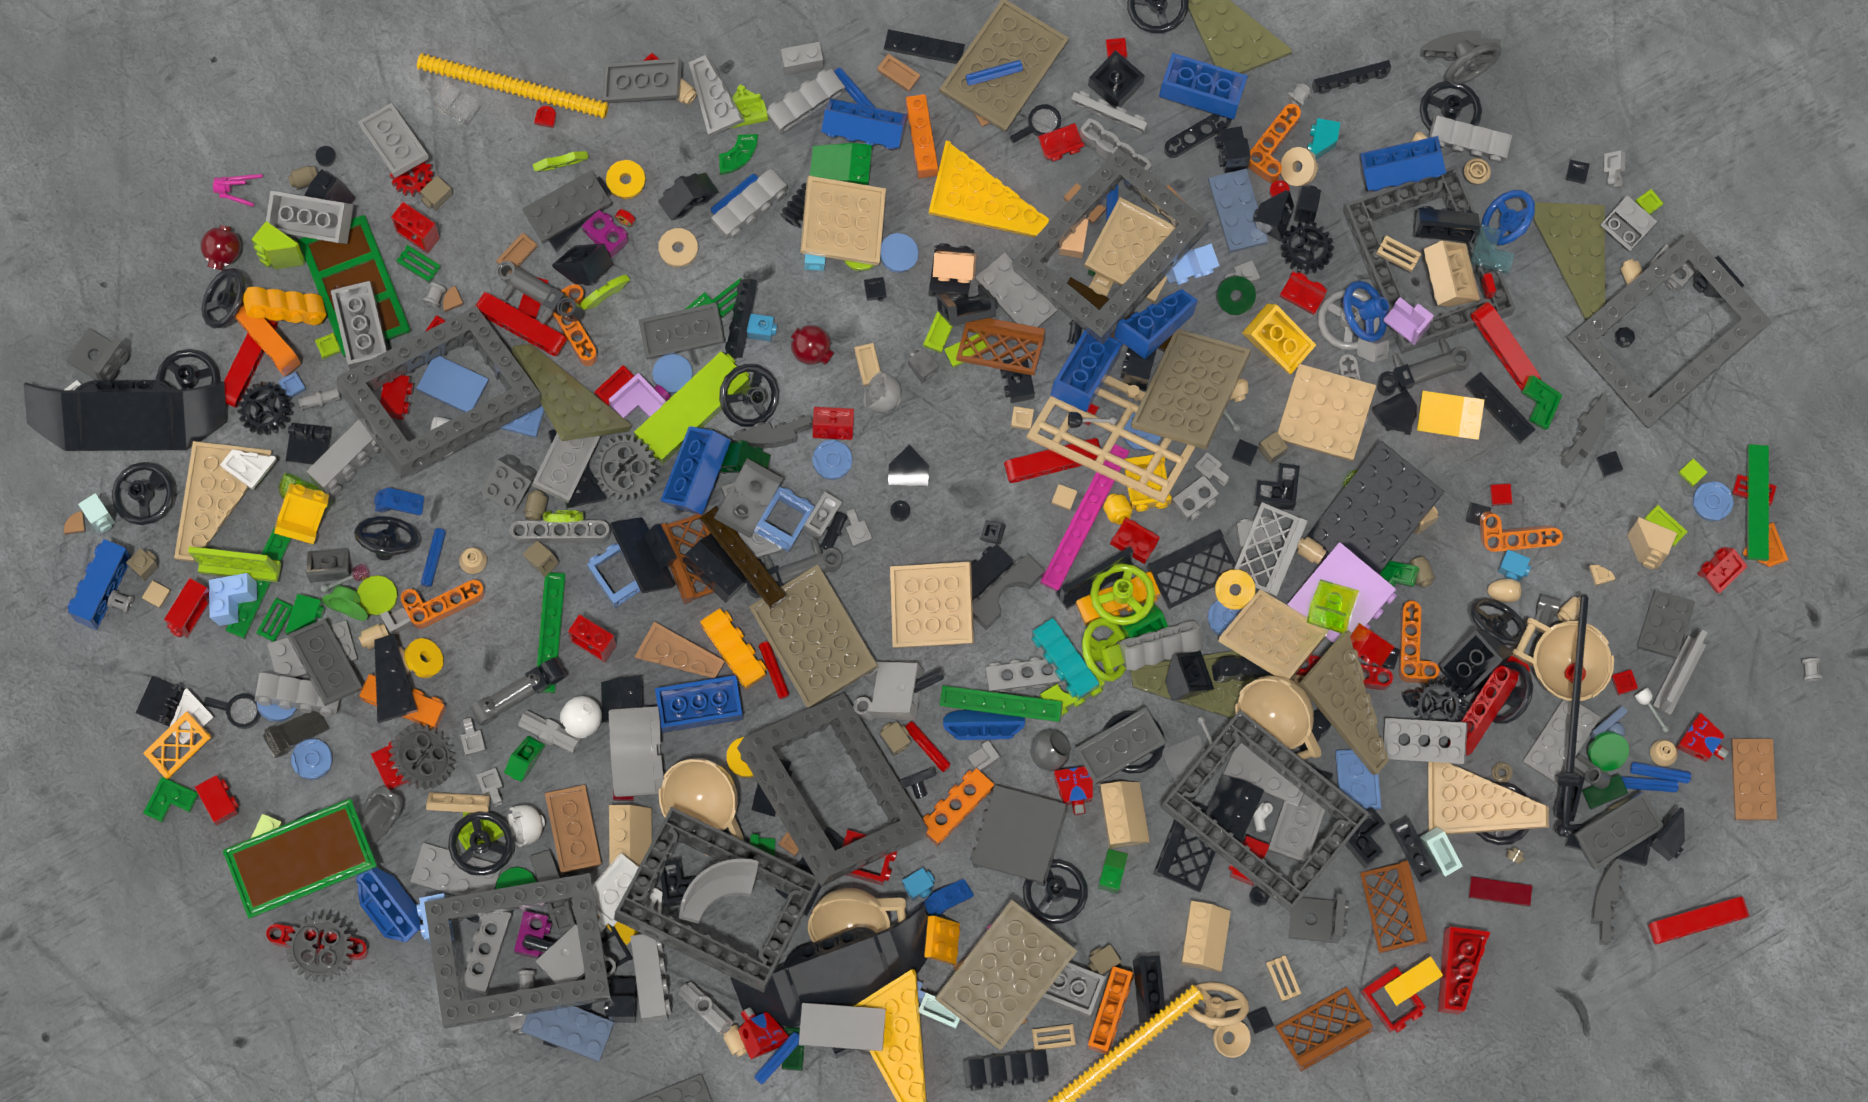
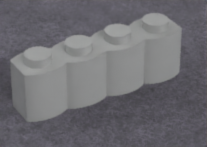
M832 69L822 70L817 74L815 80L805 81L800 86L801 89L795 92L790 91L784 96L783 101H776L769 105L767 110L768 118L780 134L828 104L830 98L836 99L845 92V86Z
M1440 116L1434 117L1429 138L1438 136L1441 148L1447 145L1452 147L1451 150L1462 153L1463 150H1466L1475 157L1485 155L1494 162H1501V160L1507 159L1512 135L1493 131Z
M1088 119L1080 128L1079 135L1081 141L1086 146L1095 148L1098 155L1107 160L1119 148L1150 173L1151 163L1147 158L1136 154L1131 146L1120 142L1115 134L1104 130L1103 126L1096 120Z
M772 168L769 169L741 194L737 195L725 207L720 209L711 218L712 223L726 239L737 237L741 233L743 226L746 224L748 226L757 219L756 216L759 213L767 212L771 208L773 201L776 199L779 201L787 194V185Z
M1195 621L1184 622L1177 626L1166 627L1157 632L1145 633L1139 637H1132L1119 642L1124 660L1122 665L1131 671L1138 670L1145 665H1156L1164 659L1172 660L1174 654L1197 652L1202 649L1201 631Z
M259 673L254 701L260 705L270 706L271 704H276L281 709L297 708L303 713L316 711L320 715L327 717L336 715L339 700L324 706L310 680Z

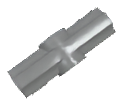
M527 710L522 715L518 727L536 735L544 743L552 746L554 744L572 754L576 751L581 738L568 734L558 723L550 719L545 720Z
M685 983L680 988L678 995L699 1014L701 1019L705 1020L720 1035L727 1033L731 1029L733 1021L693 983ZM705 1006H709L706 1011H702Z

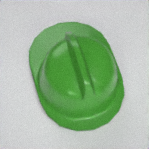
M337 585L331 594H327L322 598L323 603L334 611L341 612L359 621H365L368 618L365 610L359 606L360 597L358 593L351 588Z

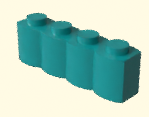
M1053 618L1032 631V642L1037 648L1041 647L1044 651L1043 657L1049 665H1054L1056 668L1054 672L1060 681L1064 680L1067 683L1068 687L1066 689L1072 698L1076 697L1080 700L1099 687L1098 680Z

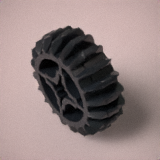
M1306 221L1305 226L1299 222L1297 228L1292 225L1291 231L1286 230V237H1282L1281 242L1283 244L1280 246V249L1283 251L1281 256L1286 258L1285 264L1292 263L1290 269L1292 270L1297 267V272H1301L1304 269L1306 275L1310 269L1314 274L1317 272V268L1323 270L1324 265H1328L1329 259L1333 257L1331 251L1334 250V246L1330 245L1333 243V239L1328 238L1329 231L1323 233V226L1319 229L1316 228V222L1313 226H1309V221ZM1308 235L1313 236L1316 239L1313 240ZM1300 236V244L1292 248V241ZM1304 245L1311 247L1310 252L1304 249ZM1319 248H1323L1322 255L1314 260V252L1318 251ZM1297 256H1303L1306 260H1302Z
M260 382L259 387L253 384L252 391L246 388L248 394L247 396L241 395L244 402H238V405L242 408L237 410L238 414L242 415L239 420L244 422L243 426L245 428L250 427L249 431L251 433L257 430V434L260 436L263 434V431L267 436L270 435V430L277 433L276 428L278 426L284 429L281 423L283 421L288 423L289 420L286 418V415H292V412L287 410L292 407V404L288 402L290 397L285 395L286 391L280 389L278 384L273 386L271 382H268L266 386L264 382ZM265 395L263 399L256 400L259 396ZM276 397L278 398L280 405L278 412L274 409V400ZM251 405L256 408L254 420H252L250 415ZM259 406H267L270 411H262ZM268 417L274 418L269 422L261 423L264 422Z
M1437 677L1436 683L1431 678L1429 679V685L1424 682L1422 683L1423 689L1418 688L1416 690L1421 696L1413 697L1414 700L1419 701V703L1413 704V708H1419L1414 714L1415 716L1421 714L1422 717L1419 720L1440 721L1431 717L1435 713H1440L1448 718L1444 722L1462 721L1464 716L1460 713L1466 714L1468 712L1467 709L1462 708V706L1468 705L1467 701H1462L1467 695L1466 693L1460 695L1459 692L1463 689L1461 686L1457 689L1454 688L1457 684L1456 681L1449 685V678H1445L1443 683L1441 677ZM1433 689H1444L1449 694L1447 696H1440ZM1427 694L1430 696L1429 699L1432 703V706L1428 711L1425 707V699ZM1453 698L1456 702L1454 715L1449 707V703ZM1448 699L1446 702H1444L1445 705H1443V707L1437 708L1434 711V708L1437 707L1438 702Z

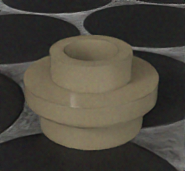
M1498 763L1492 769V777L1497 782H1508L1513 774L1512 768L1506 763ZM1498 771H1505V776H1500Z
M1515 847L1512 850L1507 849L1506 857L1520 865L1522 861L1526 860L1523 857L1524 853Z

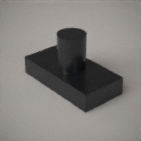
M930 767L898 781L903 789L911 786L916 799L928 795L923 781L937 775L934 768Z

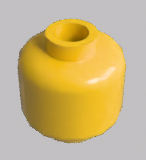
M1111 494L1106 498L1103 509L1112 523L1122 524L1125 518H1131L1133 509L1125 495Z

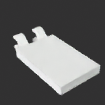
M622 852L593 884L597 914L600 916L598 918L600 932L608 923L611 926L616 924L617 921L614 920L615 911L639 868Z

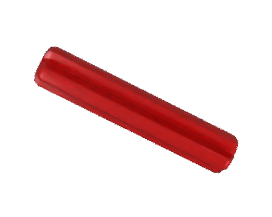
M768 641L759 644V649L778 698L784 699L789 696L786 684L770 643Z
M913 721L909 722L905 728L914 741L942 772L949 769L951 765L949 761Z

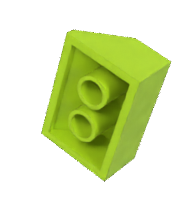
M267 221L251 239L254 245L253 248L257 252L256 255L260 258L259 262L267 268L271 266L274 269L303 266L305 264L298 243Z

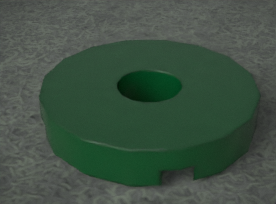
M1232 275L1226 277L1220 282L1216 291L1217 303L1223 311L1230 315L1244 314L1255 303V287L1250 280L1243 276ZM1234 290H1240L1241 292L1238 300H1232L1231 293Z

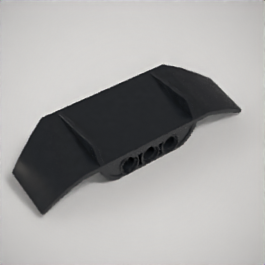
M93 380L81 384L75 390H55L24 383L27 424L65 451L188 450L192 447L193 441H202L227 422L225 386L223 381L183 390H170L166 383L159 380Z
M921 906L904 920L886 930L876 933L869 928L856 927L796 949L786 958L784 967L775 970L764 993L730 977L741 1008L744 1011L751 1007L756 1016L767 1012L779 1025L793 1028L801 1024L802 1003L853 1006L912 969L915 970L917 975L928 959L925 957L928 916L925 908Z

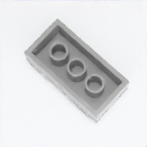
M270 191L266 221L285 234L347 244L353 204Z
M367 281L331 290L350 370L387 352L371 282Z
M358 420L306 472L310 481L320 491L329 494V497L331 495L334 496L340 491L341 485L346 480L350 481L355 476V471L360 466L364 467L369 462V457L374 452L378 453L381 449L361 421Z
M644 934L630 936L643 1024L668 1021L667 1015H671L669 999H665V994H669L666 979H662V974H666L664 960L659 956V954L663 953L662 943Z
M1068 963L1040 1000L1090 1019L1105 976Z

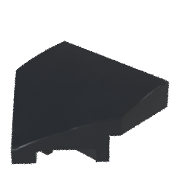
M1405 390L1372 407V412L1381 425L1385 426L1386 431L1396 430L1404 432L1406 435H1411L1412 426L1417 417V404L1409 392Z
M909 444L889 463L888 485L928 486L929 465Z

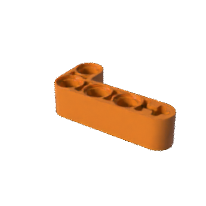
M1288 104L1284 107L1250 151L1251 158L1258 157L1261 159V162H1253L1250 158L1248 168L1269 183H1273L1280 178L1282 171L1281 163L1272 156L1299 122L1301 110L1296 104ZM1294 114V116L1292 115L1287 122L1286 120L1288 115ZM1280 127L1284 132L1278 133L1275 128ZM1269 142L1273 146L1271 148H1267L1263 145V143ZM1273 168L1277 173L1271 174L1268 172V169Z
M572 284L560 291L569 298H571L570 295L572 293H579L580 296L577 299H573L579 305L585 298L583 289L579 285ZM573 306L568 308L567 313L572 310ZM553 312V318L580 362L585 366L594 365L597 361L596 349L579 320L572 322L570 325H564L563 321L565 318ZM576 335H581L583 337L582 340L578 342L573 341L572 339ZM584 347H585L587 353H588V354H591L590 357H588L587 355H584V350H583Z
M244 305L240 308L235 319L272 359L274 365L284 377L301 365L294 351L264 318H251L247 316Z
M1487 511L1480 517L1482 545L1492 552L1556 546L1563 539L1562 532L1552 525L1502 530L1501 519L1495 513ZM1489 517L1495 518V523L1492 526L1486 525V520ZM1552 532L1556 534V536L1552 537V540L1548 537H1542V534L1545 536L1551 535ZM1530 533H1536V539L1533 542H1528ZM1510 535H1516V541L1513 544H1508V537ZM1490 537H1496V543L1493 546H1488V539Z
M470 580L425 603H422L415 590L407 589L401 594V602L413 626L417 629H423L481 601L485 592L481 582ZM472 588H475L478 593L474 594ZM463 592H466L468 599L465 598ZM410 596L416 597L413 604H407L406 599ZM460 596L462 599L459 603L453 604L451 602L453 597ZM436 605L443 606L441 612H433V608ZM418 614L425 615V618L420 622L414 620Z
M1408 601L1401 610L1399 677L1404 682H1426L1429 684V679L1433 678L1435 681L1439 675V666L1435 662L1420 661L1421 606L1416 601ZM1409 608L1412 609V612H1414V615L1412 616V620H1411V621H1409V619H1410V612L1408 611ZM1405 629H1414L1415 635H1408ZM1405 648H1412L1415 654H1406ZM1404 668H1412L1414 674L1407 675L1404 672ZM1427 668L1433 670L1434 676H1427L1424 670Z

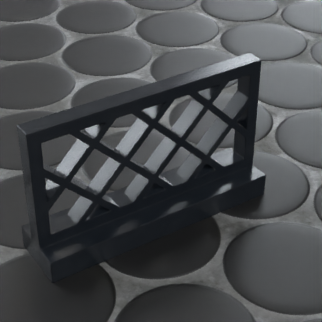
M1221 529L1146 566L1148 572L1152 573L1168 609L1215 587L1218 577L1222 574L1220 571L1223 562L1231 564L1234 569L1236 562L1223 538L1224 535ZM1221 544L1224 550L1222 558L1211 555L1213 547ZM1202 554L1207 556L1204 567L1193 564L1196 555ZM1210 558L1221 561L1218 571L1207 568ZM1184 563L1189 565L1186 576L1176 573L1178 564ZM1174 566L1173 571L1167 570ZM1192 566L1203 570L1200 581L1189 577ZM1163 571L1172 574L1169 584L1161 583L1157 574ZM1206 571L1216 574L1214 583L1202 582ZM1174 575L1185 579L1182 589L1171 586ZM1188 580L1199 583L1196 592L1185 591ZM1170 589L1181 592L1178 601L1172 604L1168 598Z
M1131 546L1056 591V595L1065 609L1068 610L1076 605L1077 600L1090 595L1092 583L1099 574L1107 572L1116 564L1133 565L1131 560L1134 551ZM1124 572L1112 573L1106 577L1101 583L1099 590L1122 577Z
M1195 801L1192 802L1194 806H1199L1205 814L1208 807ZM1174 819L1153 874L1158 877L1162 876L1196 892H1201L1216 852L1210 847L1206 849L1204 842L1197 837L1187 840L1184 833L1186 828ZM1198 839L1202 851L1193 854L1189 842ZM1185 844L1190 856L1180 859L1177 850L1178 847ZM1204 852L1207 862L1204 866L1198 867L1194 856ZM1191 858L1195 869L1186 873L1181 861ZM1178 863L1182 875L1175 877L1168 874L1171 866ZM1197 871L1200 879L1197 886L1191 884L1187 877L1188 874Z

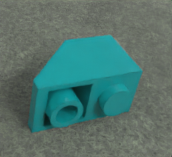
M1317 118L1316 124H1312L1310 136H1313V141L1308 143L1307 149L1314 153L1315 160L1336 147L1341 122Z

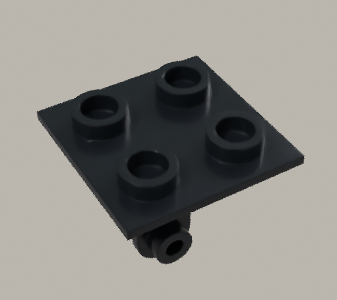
M291 422V426L288 428V434L290 435L285 461L313 465L328 450L332 427Z
M152 676L135 713L170 727L185 689L179 684L174 685Z

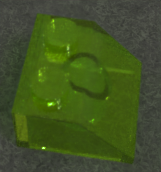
M1320 579L1310 605L1307 623L1339 633L1347 631L1359 590Z

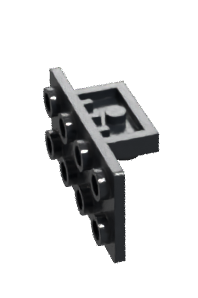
M642 517L610 523L609 526L640 591L648 593L673 588L675 583L667 568L677 557L661 524L653 525L648 530Z

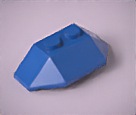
M378 868L359 874L356 877L360 906L383 936L405 943L408 942L420 930V918L417 906L394 876Z

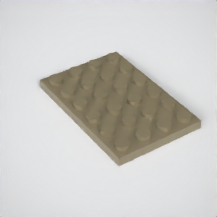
M1001 0L947 77L939 92L1006 133L1068 43L1069 38L1011 2ZM1016 60H1020L1023 65V70L1017 73L970 86L966 82V75Z
M1178 329L1174 332L1133 418L1132 428L1207 450L1251 355V350Z
M818 564L780 587L787 598L771 610L763 599L749 606L808 709L818 705L879 667Z
M1011 899L934 999L1001 1050L1076 954L1077 950Z

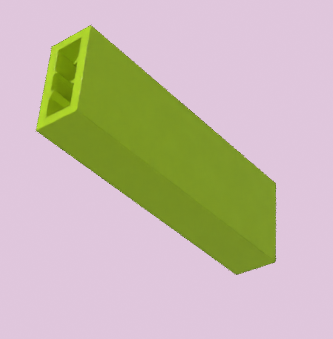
M722 351L719 352L634 431L636 439H643V445L649 444L648 451L654 450L653 456L658 458L662 465L681 448L689 426L702 429L722 410L719 402L720 386L725 376L733 368L737 367L734 364L735 360L729 354L725 355ZM747 372L739 374L731 381L727 395L740 393L745 386L750 384Z

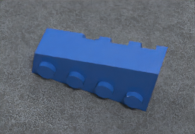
M1181 289L1163 298L1160 303L1152 304L1146 310L1132 314L1127 320L1122 319L1118 321L1114 337L1146 359L1194 315L1198 300Z

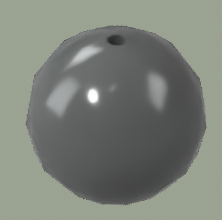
M1048 730L1039 733L1032 741L1030 754L1033 762L1039 768L1054 771L1062 768L1069 760L1071 748L1064 735L1060 732Z

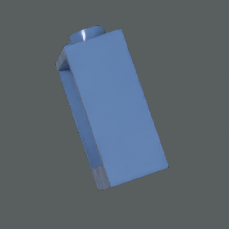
M779 487L758 522L754 533L789 552L813 511L814 506L807 499L795 496L791 490ZM778 500L804 514L792 537L765 522Z
M614 543L606 549L607 552L602 555L597 554L593 556L587 566L614 608H616L641 591L635 580L613 594L596 568L613 556L618 553L623 555L619 545Z

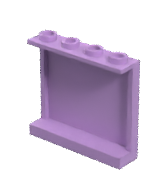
M1339 542L1287 605L1329 630L1326 637L1335 643L1344 631L1349 630L1353 633L1359 623L1369 629L1371 627L1369 625L1370 621L1373 618L1377 620L1384 612L1381 608L1386 602L1390 604L1396 598L1395 592L1397 589Z

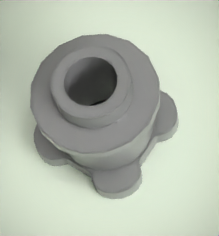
M1303 83L1301 85L1296 84L1295 89L1292 93L1289 92L1286 99L1290 103L1296 104L1301 110L1306 99L1311 98V89Z

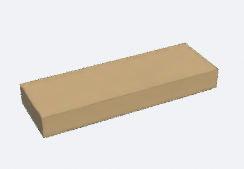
M430 792L428 794L426 810L469 813L478 811L489 812L491 799L490 796Z

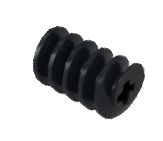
M802 183V189L796 191L797 195L792 196V201H788L787 207H784L782 209L783 213H780L785 221L798 228L801 227L798 220L803 221L807 183Z

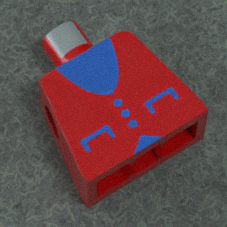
M1702 713L1696 717L1677 745L1678 750L1704 762H1707L1712 754L1723 761L1729 752L1728 749L1720 745L1725 735Z
M1085 767L1054 771L1053 777L1062 803L1072 805L1074 815L1086 814L1084 803L1092 802L1093 780Z
M750 1007L740 1014L745 1023L738 1029V1032L751 1060L780 1048L789 1038L767 1012L756 1016Z

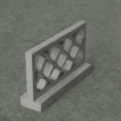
M1261 502L1234 569H1239L1247 564L1251 573L1250 576L1255 582V588L1277 596L1307 520ZM1264 508L1272 511L1274 516L1273 520L1266 523L1263 522L1261 517ZM1284 517L1292 519L1291 527L1283 531L1278 520ZM1276 521L1280 532L1269 536L1265 525ZM1263 527L1267 538L1256 542L1253 535L1254 531ZM1282 535L1284 544L1275 550L1271 538ZM1268 540L1272 551L1262 555L1257 544ZM1255 545L1259 557L1248 560L1246 550ZM1273 553L1276 563L1274 566L1267 568L1263 557ZM1261 559L1265 570L1254 574L1250 563ZM1266 572L1269 579L1266 587L1259 585L1255 576Z
M1701 630L1695 639L1687 636L1679 652L1678 659H1675L1653 703V707L1668 716L1672 714L1706 647L1703 641L1708 632Z

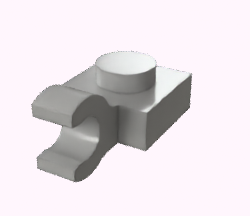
M1620 150L1604 154V173L1609 175L1608 185L1614 184V188L1622 187L1623 180L1620 172L1625 171V152Z
M1253 261L1234 267V273L1224 276L1225 278L1232 275L1243 276L1250 280L1251 283L1260 280Z
M1208 452L1194 466V469L1202 476L1204 475L1208 481L1214 477L1223 487L1229 482V476L1220 470L1223 464Z
M854 508L846 511V516L850 523V526L846 527V531L852 546L855 547L871 541L872 537L865 520L858 521Z
M464 719L463 723L466 734L460 736L465 755L486 751L481 730L474 731L472 719Z
M496 768L477 774L476 776L483 795L490 793L495 807L503 805L498 790L502 789L503 786Z

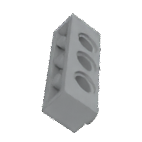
M1041 657L1031 658L1028 662L1013 660L1005 665H1001L1000 662L991 663L985 669L988 692L1009 693L1053 687L1056 684L1062 686L1067 685L1064 680L1060 681L1054 672L1056 670L1054 665H1049ZM1049 667L1053 670V673L1045 675L1042 669ZM1024 670H1030L1033 673V676L1030 678L1023 677L1022 672ZM1005 672H1008L1013 676V678L1009 681H1006L1001 677V675Z
M504 911V914L499 912L486 914L479 919V923L482 924L480 930H476L473 937L475 946L473 951L469 950L466 962L469 964L467 970H463L460 977V982H462L464 989L484 995L488 994L513 917L511 913ZM489 926L497 927V932L494 935L486 933ZM482 946H490L491 951L489 954H480ZM477 965L484 966V972L480 975L473 973Z

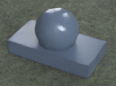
M1621 706L1592 731L1590 737L1593 741L1598 734L1605 731H1614L1624 737L1625 728L1618 721L1628 711Z

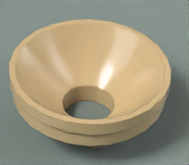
M1241 1021L1235 1025L1217 1026L1213 1034L1214 1046L1220 1054L1226 1057H1239L1247 1051L1250 1045V1031ZM1230 1031L1233 1034V1040L1231 1043L1226 1044L1223 1041V1035Z

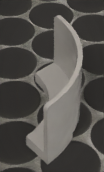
M658 706L609 710L614 796L659 794V788L662 787L664 778L662 757L660 755L661 742Z
M731 859L719 862L705 869L687 888L681 902L679 918L699 924L704 912L717 899L734 895L750 897L759 861Z

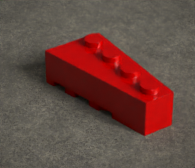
M1449 927L1444 930L1441 964L1443 976L1440 978L1438 1012L1459 1015L1465 1011L1472 985L1479 969L1478 966L1490 935L1489 931Z

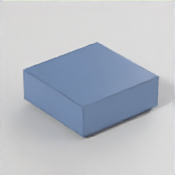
M296 372L278 381L290 399L306 390Z

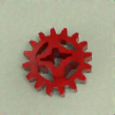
M426 160L396 178L391 173L392 185L397 186L396 190L398 193L403 190L404 196L408 192L411 193L412 197L415 196V192L421 195L420 191L432 181L430 177L434 176L433 171H430L432 169L431 164H427Z

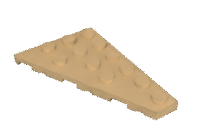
M193 441L174 556L175 560L196 562L188 553L189 546L206 548L249 489L248 486L220 466L231 450H240L244 453H258V455L268 457L272 456L271 450Z
M1428 762L1429 831L1438 827L1446 835L1549 828V807L1450 763Z

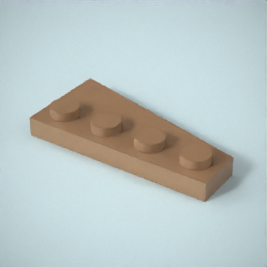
M656 622L651 626L635 655V658L713 679L717 678L726 662Z

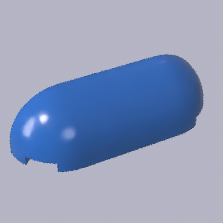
M959 710L947 714L943 718V726L948 733L958 740L1010 739L1024 728L1025 718Z

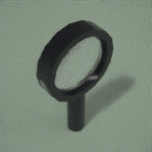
M1048 104L1036 106L1029 114L1028 126L1011 135V142L1015 143L1031 133L1039 136L1059 129L1061 127L1059 111Z
M249 694L236 695L228 703L207 697L204 700L205 706L226 711L230 723L239 729L253 727L261 717L257 709V702L254 701L255 697Z

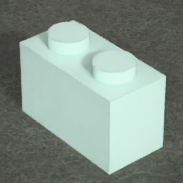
M96 493L78 504L98 534L100 532H107L112 528L115 522Z
M1436 827L1420 837L1438 873L1446 877L1463 867L1443 830Z
M925 993L919 1007V1014L956 1029L960 1018L934 999L935 996Z

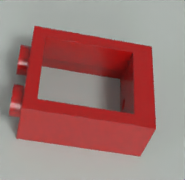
M404 202L400 204L391 216L396 233L427 254L440 239L436 224Z
M191 578L188 579L164 618L168 625L167 628L171 630L170 633L178 638L184 636L188 639L209 604V590L207 587Z
M580 614L568 630L571 643L604 663L607 662L616 648L614 635Z
M847 830L842 847L853 843L854 839L860 840L868 835ZM897 851L885 857L880 876L860 870H855L846 876L883 886L885 881L889 882L892 870L888 868L890 861H895Z
M1397 966L1361 992L1389 1033L1394 1030L1396 1033L1407 1027L1405 1024L1411 1018L1413 1021L1424 1015L1422 1011L1426 1008L1418 995L1414 994L1409 997V1000L1416 1009L1392 1024L1372 997L1374 993L1402 975Z

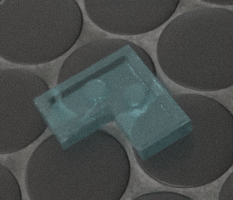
M1481 225L1471 263L1509 274L1515 254L1496 248L1501 230Z

